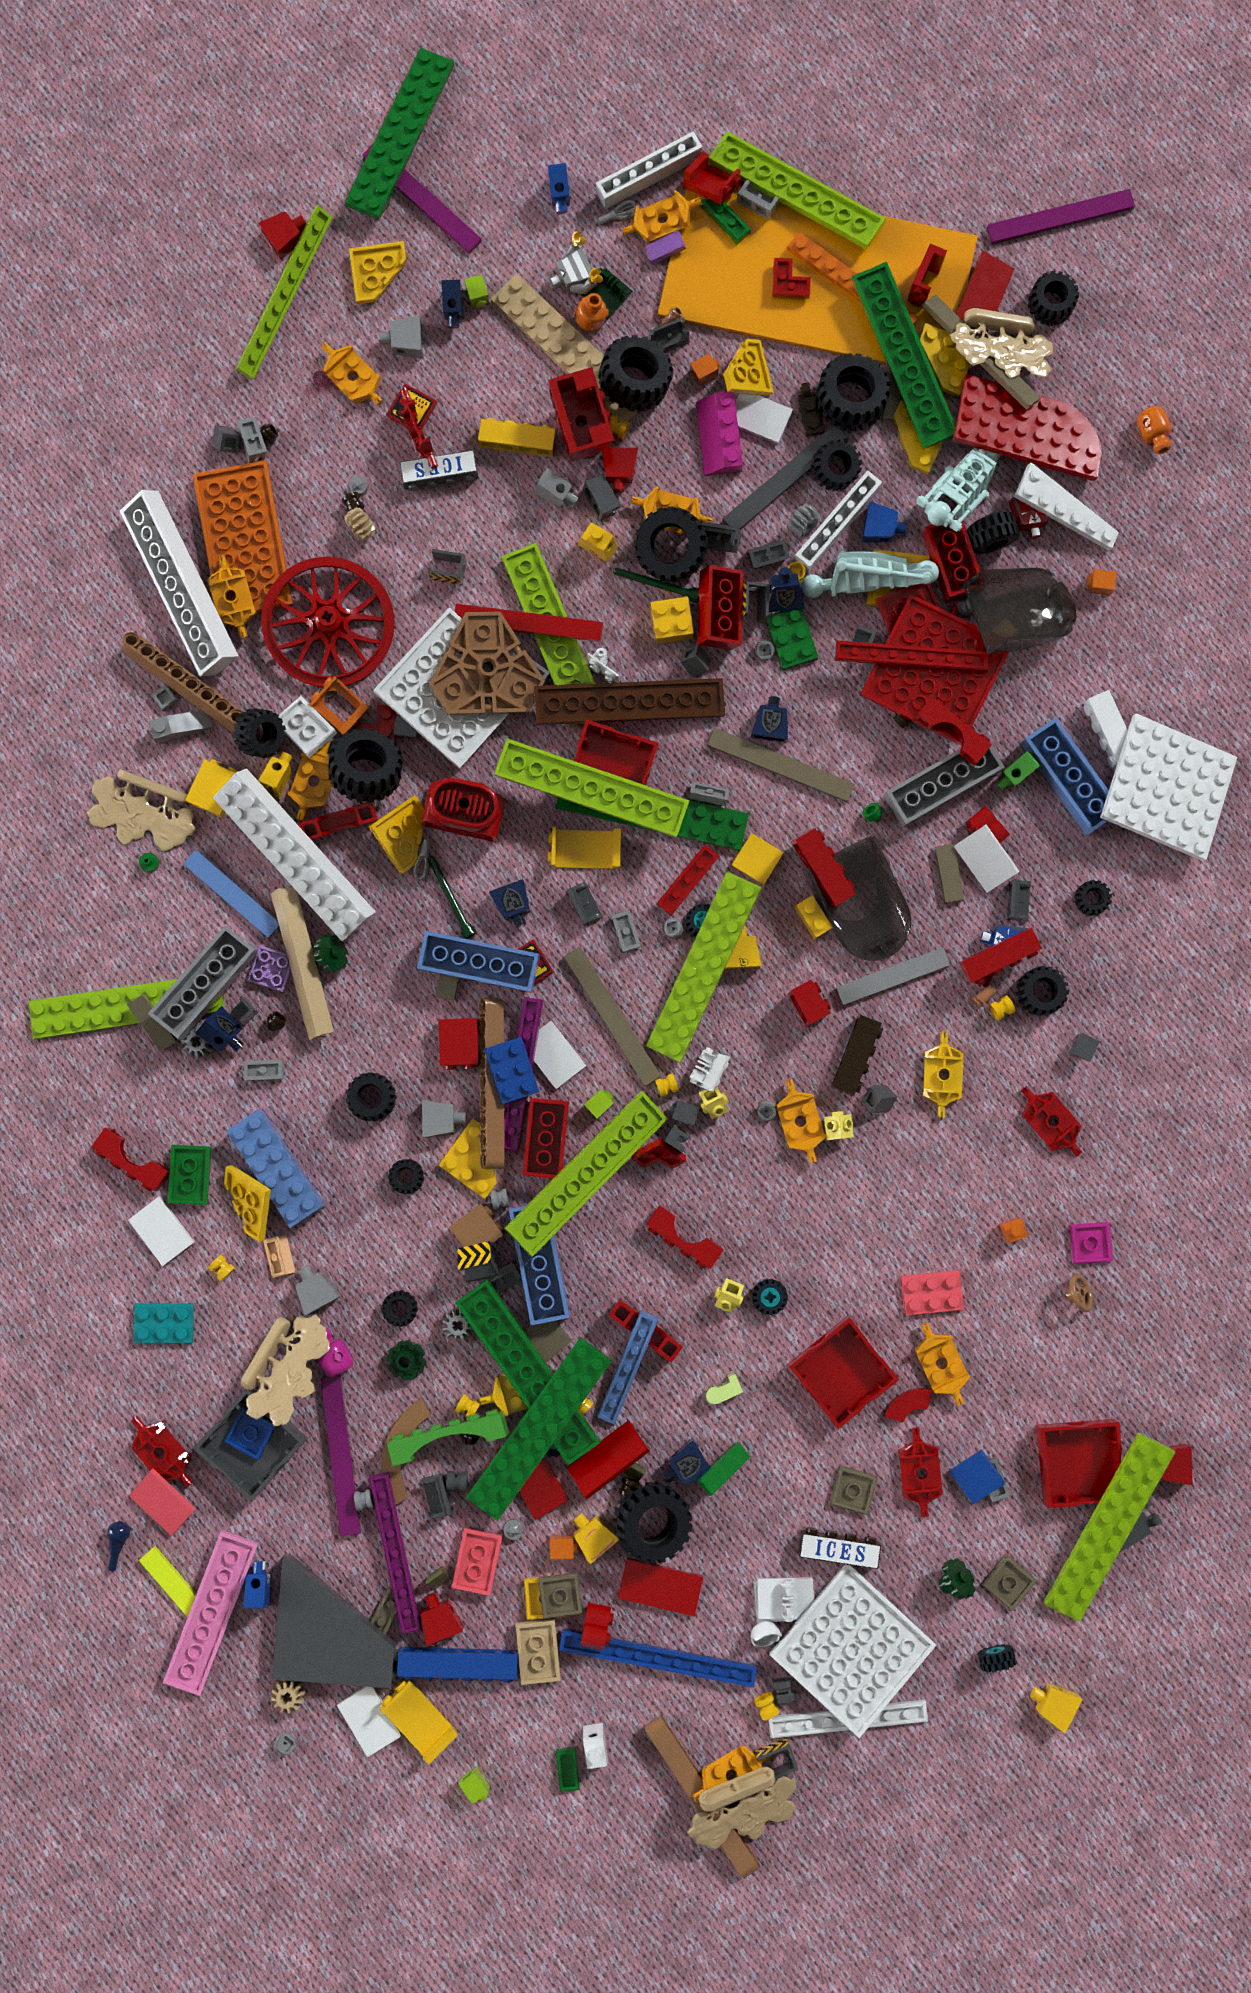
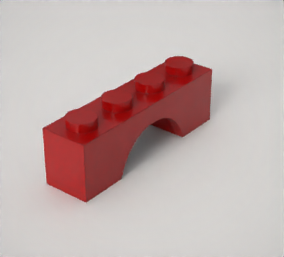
M931 697L914 719L928 730L936 727H947L955 731L961 741L959 755L975 766L992 746L990 740L985 735L978 734L970 723H964L959 719L960 716L955 711H949L944 707L945 704L940 699Z
M366 802L302 821L298 825L312 840L343 829L376 821L379 817L374 802Z
M104 1128L91 1146L96 1150L94 1153L103 1159L105 1157L111 1161L110 1164L116 1169L120 1170L122 1168L127 1172L126 1176L134 1181L138 1179L143 1183L141 1186L150 1192L152 1190L159 1191L169 1177L170 1170L158 1161H150L142 1166L132 1163L124 1151L125 1138L111 1128Z
M659 1205L646 1223L649 1226L647 1230L655 1236L660 1234L665 1237L663 1241L671 1247L676 1245L681 1248L680 1253L687 1258L692 1256L697 1259L696 1264L701 1268L706 1269L708 1267L711 1269L724 1249L708 1238L698 1243H689L682 1240L675 1231V1215Z
M620 1298L608 1316L632 1332L640 1312ZM656 1325L648 1345L672 1363L683 1348V1345Z

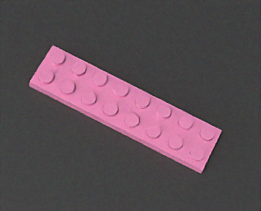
M221 1530L163 1680L164 1684L199 1696L201 1695L258 1542Z

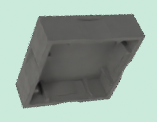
M245 1389L228 1408L224 1417L206 1433L193 1449L212 1467L222 1472L230 1483L252 1502L307 1441L308 1437L290 1421L285 1425L281 1424L274 1430L259 1460L224 1443L243 1406L247 1407V1397L257 1392L255 1389ZM270 1413L265 1414L263 1417L270 1420Z

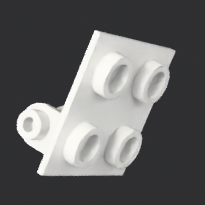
M604 648L597 649L593 655L588 653L589 668L594 673L599 674L600 672L605 676L604 679L608 683L620 682V675L606 666L607 651Z
M706 1047L699 1059L706 1063L700 1060L697 1061L704 1065V1068L695 1065V1068L702 1072L694 1069L690 1076V1082L713 1092L720 1083L723 1071L728 1067L730 1057L714 1052Z
M797 1578L757 1579L758 1619H785L786 1622L798 1619Z

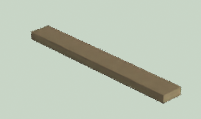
M937 295L924 302L922 306L949 334L956 332L957 324L964 323ZM977 334L975 335V339H980ZM989 356L985 362L980 364L1026 410L1040 400L1041 397L1019 376L1010 379L1005 374V370L1000 369L995 364L994 357Z
M715 727L707 744L710 748L845 802H848L855 785Z
M578 947L565 955L566 962L643 1085L646 1086L661 1077L582 949Z

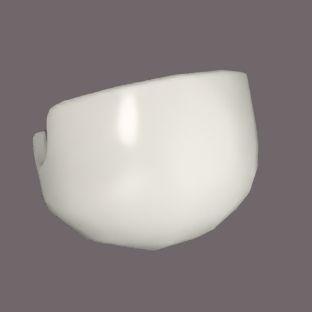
M763 1621L754 1626L751 1632V1641L754 1646L766 1647L772 1645L775 1641L779 1642V1636L782 1637L778 1626L773 1622Z

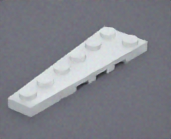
M1033 463L1027 465L1015 493V498L1109 551L1113 548L1119 533Z

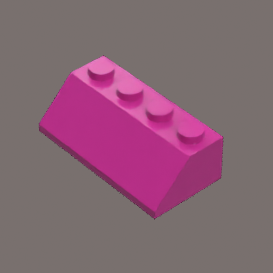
M714 393L697 401L696 409L704 475L742 472L743 463L734 393Z

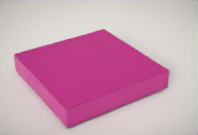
M1110 1222L1070 1225L1073 1264L1113 1261Z

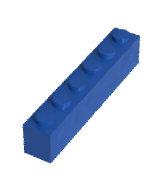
M400 1647L398 1651L397 1676L405 1680H411L414 1677H422L423 1680H433L436 1677L442 1678L445 1681L462 1678L463 1681L481 1679L484 1682H491L493 1679H501L502 1682H512L517 1680L518 1650Z

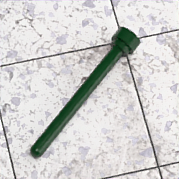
M614 568L613 573L617 576L687 596L690 602L697 603L699 600V588L697 587L687 589L624 569Z
M429 856L428 862L461 925L460 933L464 939H469L476 935L477 931L474 926H471L470 923L468 924L435 857Z

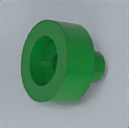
M871 803L864 808L862 815L868 822L875 821L877 823L882 819L883 810L878 803Z
M144 853L139 859V866L146 872L156 871L160 864L159 858L153 853Z

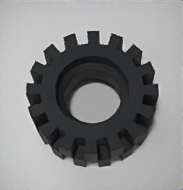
M1099 880L1085 882L1076 890V895H1074L1076 899L1075 905H1078L1077 909L1082 910V913L1088 914V916L1104 912L1112 902L1110 900L1112 894H1109L1110 888L1107 889V884H1102ZM1089 891H1095L1099 894L1100 901L1097 905H1091L1087 902L1086 895Z
M411 1159L399 1160L389 1169V1184L393 1187L394 1191L396 1190L400 1194L416 1192L424 1181V1171L416 1161ZM403 1169L411 1170L414 1175L412 1182L409 1184H403L399 1180V1173Z
M403 1290L389 1294L382 1303L383 1308L381 1311L384 1315L383 1318L387 1320V1323L395 1327L409 1324L416 1317L418 1311V1303L415 1301V1297ZM397 1301H403L407 1305V1312L403 1316H397L393 1312V1305Z

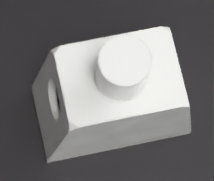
M603 1723L583 1726V1743L587 1769L607 1766L608 1755ZM592 1734H597L595 1737H589Z

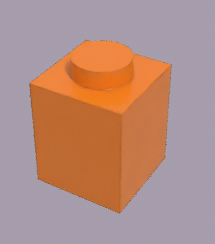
M710 353L690 363V373L698 386L718 376L719 363L716 358H712Z
M1094 569L1090 575H1087L1086 586H1088V593L1111 595L1115 590L1117 572Z
M1020 1217L999 1223L1005 1242L1012 1243L1028 1237Z
M550 1535V1559H574V1553H578V1543L574 1541V1535Z

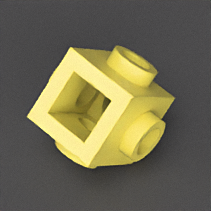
M718 1087L713 1092L706 1089L699 1092L703 1101L700 1106L704 1114L709 1113L711 1119L729 1112L726 1105L729 1101L724 1092L720 1093Z
M843 1111L831 1112L832 1116L824 1117L827 1140L854 1137L851 1114L843 1115Z
M726 1278L722 1287L718 1286L714 1297L717 1298L715 1307L733 1314L735 1308H739L743 1301L741 1294L744 1285Z

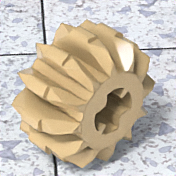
M356 507L345 515L347 526L359 540L364 541L375 533L373 522L361 508Z
M283 1680V1683L278 1681L276 1687L271 1691L274 1694L271 1697V1701L276 1702L274 1708L276 1709L280 1706L281 1713L285 1709H287L289 1714L292 1713L293 1709L297 1711L300 1708L299 1704L304 1702L302 1696L305 1694V1690H299L302 1683L296 1686V1681H291L290 1683L288 1680ZM286 1693L291 1694L289 1699L286 1698Z

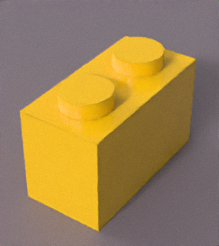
M813 895L794 907L814 940L833 928Z

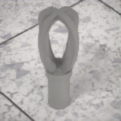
M632 200L621 203L614 211L598 217L600 225L616 219L624 220L634 217L636 204ZM633 207L632 209H630V210H628V211L622 212V211H624V210H626V209H628V208Z
M423 840L420 857L417 859L413 874L417 880H425L428 877L430 840ZM424 859V873L421 877H419L418 870L422 860Z

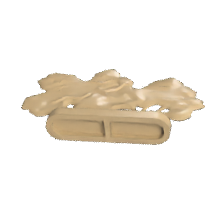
M972 308L964 313L965 323L957 324L956 332L950 334L951 340L956 343L957 350L961 355L965 356L971 365L981 364L989 356L995 358V364L1000 369H1004L1005 374L1010 379L1020 375L1022 367H1025L1032 375L1046 377L1051 372V368L1048 362L1044 360V357L1053 354V343L1049 342L1042 334H1037L1033 338L1026 336L1035 330L1033 318ZM986 330L998 331L1000 336L992 337ZM981 331L982 337L980 339H975L976 333L978 332V334H980ZM1006 333L1016 334L1018 336L1017 338H1013L1007 335Z
M119 769L117 778L128 782L127 786L118 787L110 776L104 777L101 780L96 779L91 792L99 801V804L92 806L87 811L90 818L89 821L93 826L104 829L116 824V836L123 846L129 844L132 839L138 840L144 837L145 831H151L155 844L163 852H166L174 846L185 843L186 837L193 835L194 831H196L192 824L194 816L192 811L188 808L176 811L171 805L173 800L186 804L185 799L188 794ZM132 785L147 789L145 796H132ZM121 792H125L123 797H120ZM151 792L163 795L165 798L164 805L160 807L151 806L148 802ZM166 808H168L169 812L171 811L172 819L167 818ZM175 812L179 814L178 818L175 817Z
M316 1314L310 1318L304 1316L296 1317L293 1323L294 1333L288 1337L286 1335L291 1326L289 1320L280 1317L275 1321L241 1379V1386L247 1390H253L260 1382V1389L256 1393L249 1395L246 1399L247 1415L254 1419H259L265 1414L270 1413V1420L274 1426L285 1425L290 1421L294 1411L293 1397L305 1398L315 1392L314 1384L311 1382L312 1371L306 1367V1363L311 1359L322 1357L330 1350L329 1341L326 1338V1327L320 1325V1318ZM297 1331H300V1332H301V1334H299V1335H296L295 1333H296ZM293 1338H301L299 1343H289V1341H293ZM281 1344H284L286 1346V1355L282 1360L278 1361L274 1359V1356ZM288 1346L292 1347V1351H289ZM272 1363V1375L270 1377H262L269 1364ZM265 1384L269 1387L268 1390L264 1389Z
M762 1767L703 1791L699 1795L700 1807L704 1811L713 1812L710 1814L706 1812L696 1814L692 1819L693 1827L688 1830L687 1834H689V1837L696 1839V1844L706 1845L707 1848L713 1850L726 1841L732 1829H737L738 1835H749L750 1839L756 1841L765 1831L764 1827L767 1820L779 1823L793 1816L797 1806L792 1801H787V1799L797 1789L795 1778L789 1779L782 1776L775 1782L774 1771L769 1767ZM757 1793V1796L755 1797H748L750 1795ZM740 1800L738 1806L732 1809H727L724 1807L728 1804ZM721 1810L718 1820L713 1821L715 1813L718 1814V1811Z

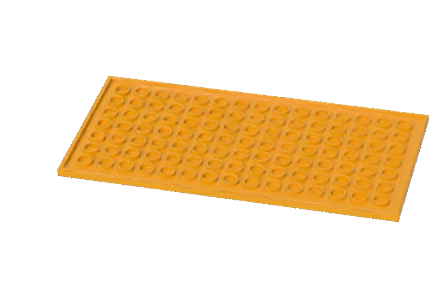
M739 186L725 202L751 229V233L740 243L736 244L700 205L691 208L689 226L679 230L686 249L670 257L657 317L664 318L669 313V310L676 306L681 309L683 313L681 317L684 318L685 323L845 356L848 353H852V355L859 353L863 357H871V360L874 362L877 361L880 364L887 365L862 303L788 251L787 247L800 232L857 274L887 262L907 310L918 317L914 327L919 337L925 323L946 331L923 307L914 306L907 301L912 283L930 243L947 250L939 275L928 271L923 281V284L931 287L927 300L937 295L956 313L968 284L978 235L883 216L886 218L885 223L866 250L780 202L771 218L767 220L737 203L738 192L742 188V186ZM686 189L684 195L687 201H691L699 196L702 201L705 197ZM774 258H793L792 276L811 277L810 298L772 297Z

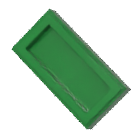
M576 1747L556 1749L560 1792L580 1790Z

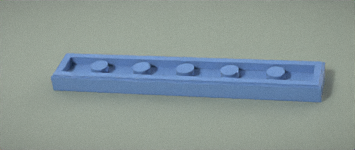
M197 850L183 863L265 936L270 938L279 928L278 920Z
M642 1310L640 1311L596 1418L615 1425L659 1317Z

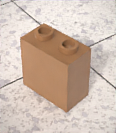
M483 1204L475 1207L449 1227L463 1247L487 1241L493 1244L505 1235L503 1233L505 1230L499 1220L495 1222L491 1216L494 1213L488 1205L484 1206Z

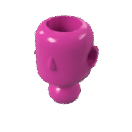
M326 1328V1338L329 1341L330 1350L317 1360L324 1374L328 1378H333L353 1366V1358L350 1354V1348L347 1349L342 1339L333 1341L331 1330Z

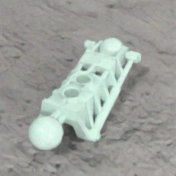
M974 447L955 468L951 465L947 466L945 473L932 486V489L926 496L921 495L916 500V504L926 508L924 512L927 514L931 524L936 526L943 525L944 527L950 525V528L954 531H960L963 527L961 522L975 510L982 500H987L990 496L986 489L997 464L995 461L1001 455L982 449L978 450ZM945 495L958 503L952 512L947 503L940 501Z
M841 551L837 556L833 578L822 580L818 575H808L801 582V591L806 597L814 599L827 590H831L832 596H836L840 592L846 594L858 593L888 586L894 588V586L908 587V585L915 584L929 585L937 579L939 569L934 562L928 560L920 563H907L906 558L891 554Z

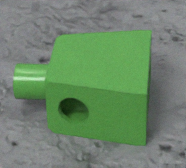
M1027 751L1002 772L1004 777L996 785L1003 792L1010 786L1015 788L1037 770L1040 765ZM1014 771L1019 774L1016 778L1011 774Z

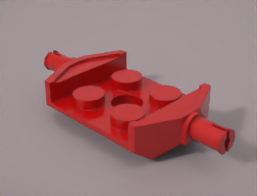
M403 388L400 392L404 402L401 404L403 406L404 422H406L416 451L421 454V458L428 459L431 469L438 467L434 456L430 437L425 439L423 431L417 423L418 415L415 409V400L410 397L408 389Z
M1027 1086L1020 1091L1028 1099L1021 1117L1026 1119L1048 1145L1049 1150L1053 1151L1067 1147L1076 1157L1079 1156L1083 1151L1075 1144V1140L1081 1130V1125L1053 1092L1033 1095ZM1052 1115L1058 1119V1123L1054 1127L1048 1123V1119Z
M138 1416L133 1418L131 1422L138 1429V1434L131 1449L150 1471L155 1469L166 1481L175 1478L180 1479L186 1488L192 1484L193 1481L185 1474L192 1454L186 1452L166 1428L165 1422L161 1421L147 1426L144 1425ZM156 1448L164 1449L165 1455L163 1458L156 1456Z
M912 1427V1442L898 1450L903 1488L902 1496L911 1501L918 1502L920 1505V1516L928 1517L927 1504L943 1494L938 1447L923 1442L920 1437V1427ZM919 1468L926 1469V1476L924 1478L916 1476V1471Z

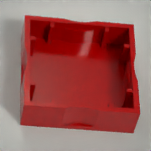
M586 719L577 744V753L574 761L646 786L659 749V743L636 735L621 733L612 727Z
M849 1316L842 1319L787 1364L838 1429L856 1416L868 1402L878 1398L899 1381V1378L883 1358L878 1355Z
M1115 1419L1036 1425L1043 1504L1047 1508L1072 1507L1086 1503L1098 1504L1121 1464L1120 1422Z

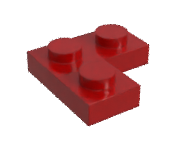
M774 258L772 297L810 298L811 277L792 276L793 258Z
M377 705V723H358L357 729L358 731H361L363 728L368 729V731L377 730L380 734L384 733L389 736V740L393 739L396 742L394 727L397 713L388 705Z
M659 1138L638 1149L631 1156V1159L644 1168L660 1161L673 1169L686 1162V1155Z

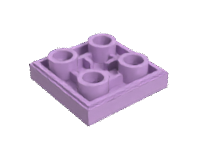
M259 945L247 981L284 993L291 974L287 954Z

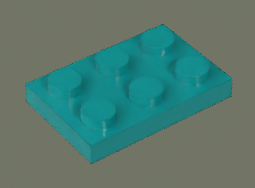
M135 1303L134 1343L194 1342V1303Z

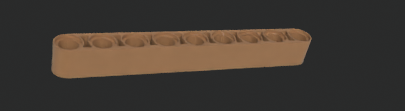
M134 632L124 634L123 652L125 655L229 731L235 732L233 726L237 722L234 720L237 717L241 718L240 714L243 712L241 709ZM260 725L256 731L257 741L260 739Z
M482 997L479 1005L480 1165L482 1169H503L505 1161L504 1104H501L484 1048L504 1042V1004L502 998Z
M662 1715L658 1716L644 1726L648 1736L698 1812L712 1813L713 1811H704L700 1807V1802L696 1803L692 1794L702 1789L703 1779L701 1773ZM721 1810L718 1811V1814L715 1813L713 1821L718 1820ZM732 1829L721 1847L740 1876L745 1879L759 1869L760 1864L743 1837L738 1835L737 1829Z

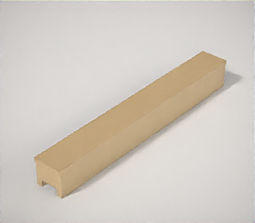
M293 887L278 888L271 893L308 1038L312 1040L327 1036V1034L333 1033L334 1030L298 893Z

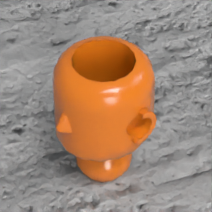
M591 293L582 298L578 307L574 308L577 324L587 332H596L601 329L609 313L601 296L596 293Z
M1161 406L1146 408L1138 415L1136 420L1140 436L1145 444H1154L1153 450L1156 454L1166 453L1171 449V441L1167 439L1171 433V423L1167 413Z

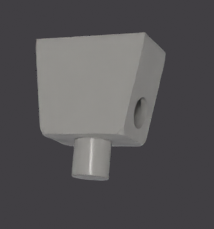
M420 316L391 321V332L380 333L381 345L391 344L394 355L423 357Z
M546 468L537 483L534 493L558 507H561L564 502L573 508L578 500V497L570 493L572 485L549 468Z
M422 1100V1137L455 1132V1124H466V1112H455V1105Z
M309 1265L298 1270L303 1281L295 1285L305 1315L341 1296L322 1271L313 1275Z

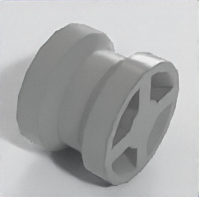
M506 1188L499 1192L491 1191L494 1210H498L499 1207L503 1206L505 1208L510 1207Z
M367 1489L362 1493L359 1491L354 1492L357 1512L362 1511L364 1508H374L371 1489Z

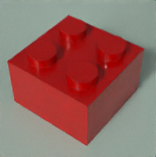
M812 979L788 993L806 1027L829 1015V1010L831 1009L828 1001L822 999L820 995L822 991L818 983H813Z

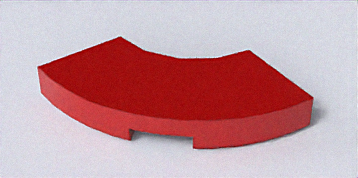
M915 1388L903 1392L890 1402L883 1416L904 1422L906 1416L912 1411L928 1409L933 1390Z

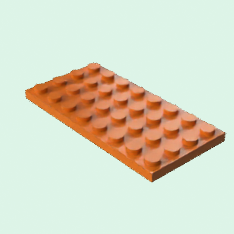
M264 460L193 474L210 574L213 575L220 568L217 557L225 555L229 568H237L246 572V579L254 608L257 613L262 612L264 600L269 589L276 579L287 570L268 463ZM287 583L277 599L288 606H294L291 588ZM229 591L226 595L227 600L233 601L236 598V593ZM275 602L273 610L282 608Z

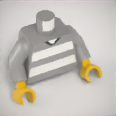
M575 231L573 233V242L557 263L559 275L550 278L554 289L565 285L569 294H587L592 288L598 286L597 282L603 281V277L599 275L601 270L591 268L582 247H579V245L586 243V238L581 236V232Z

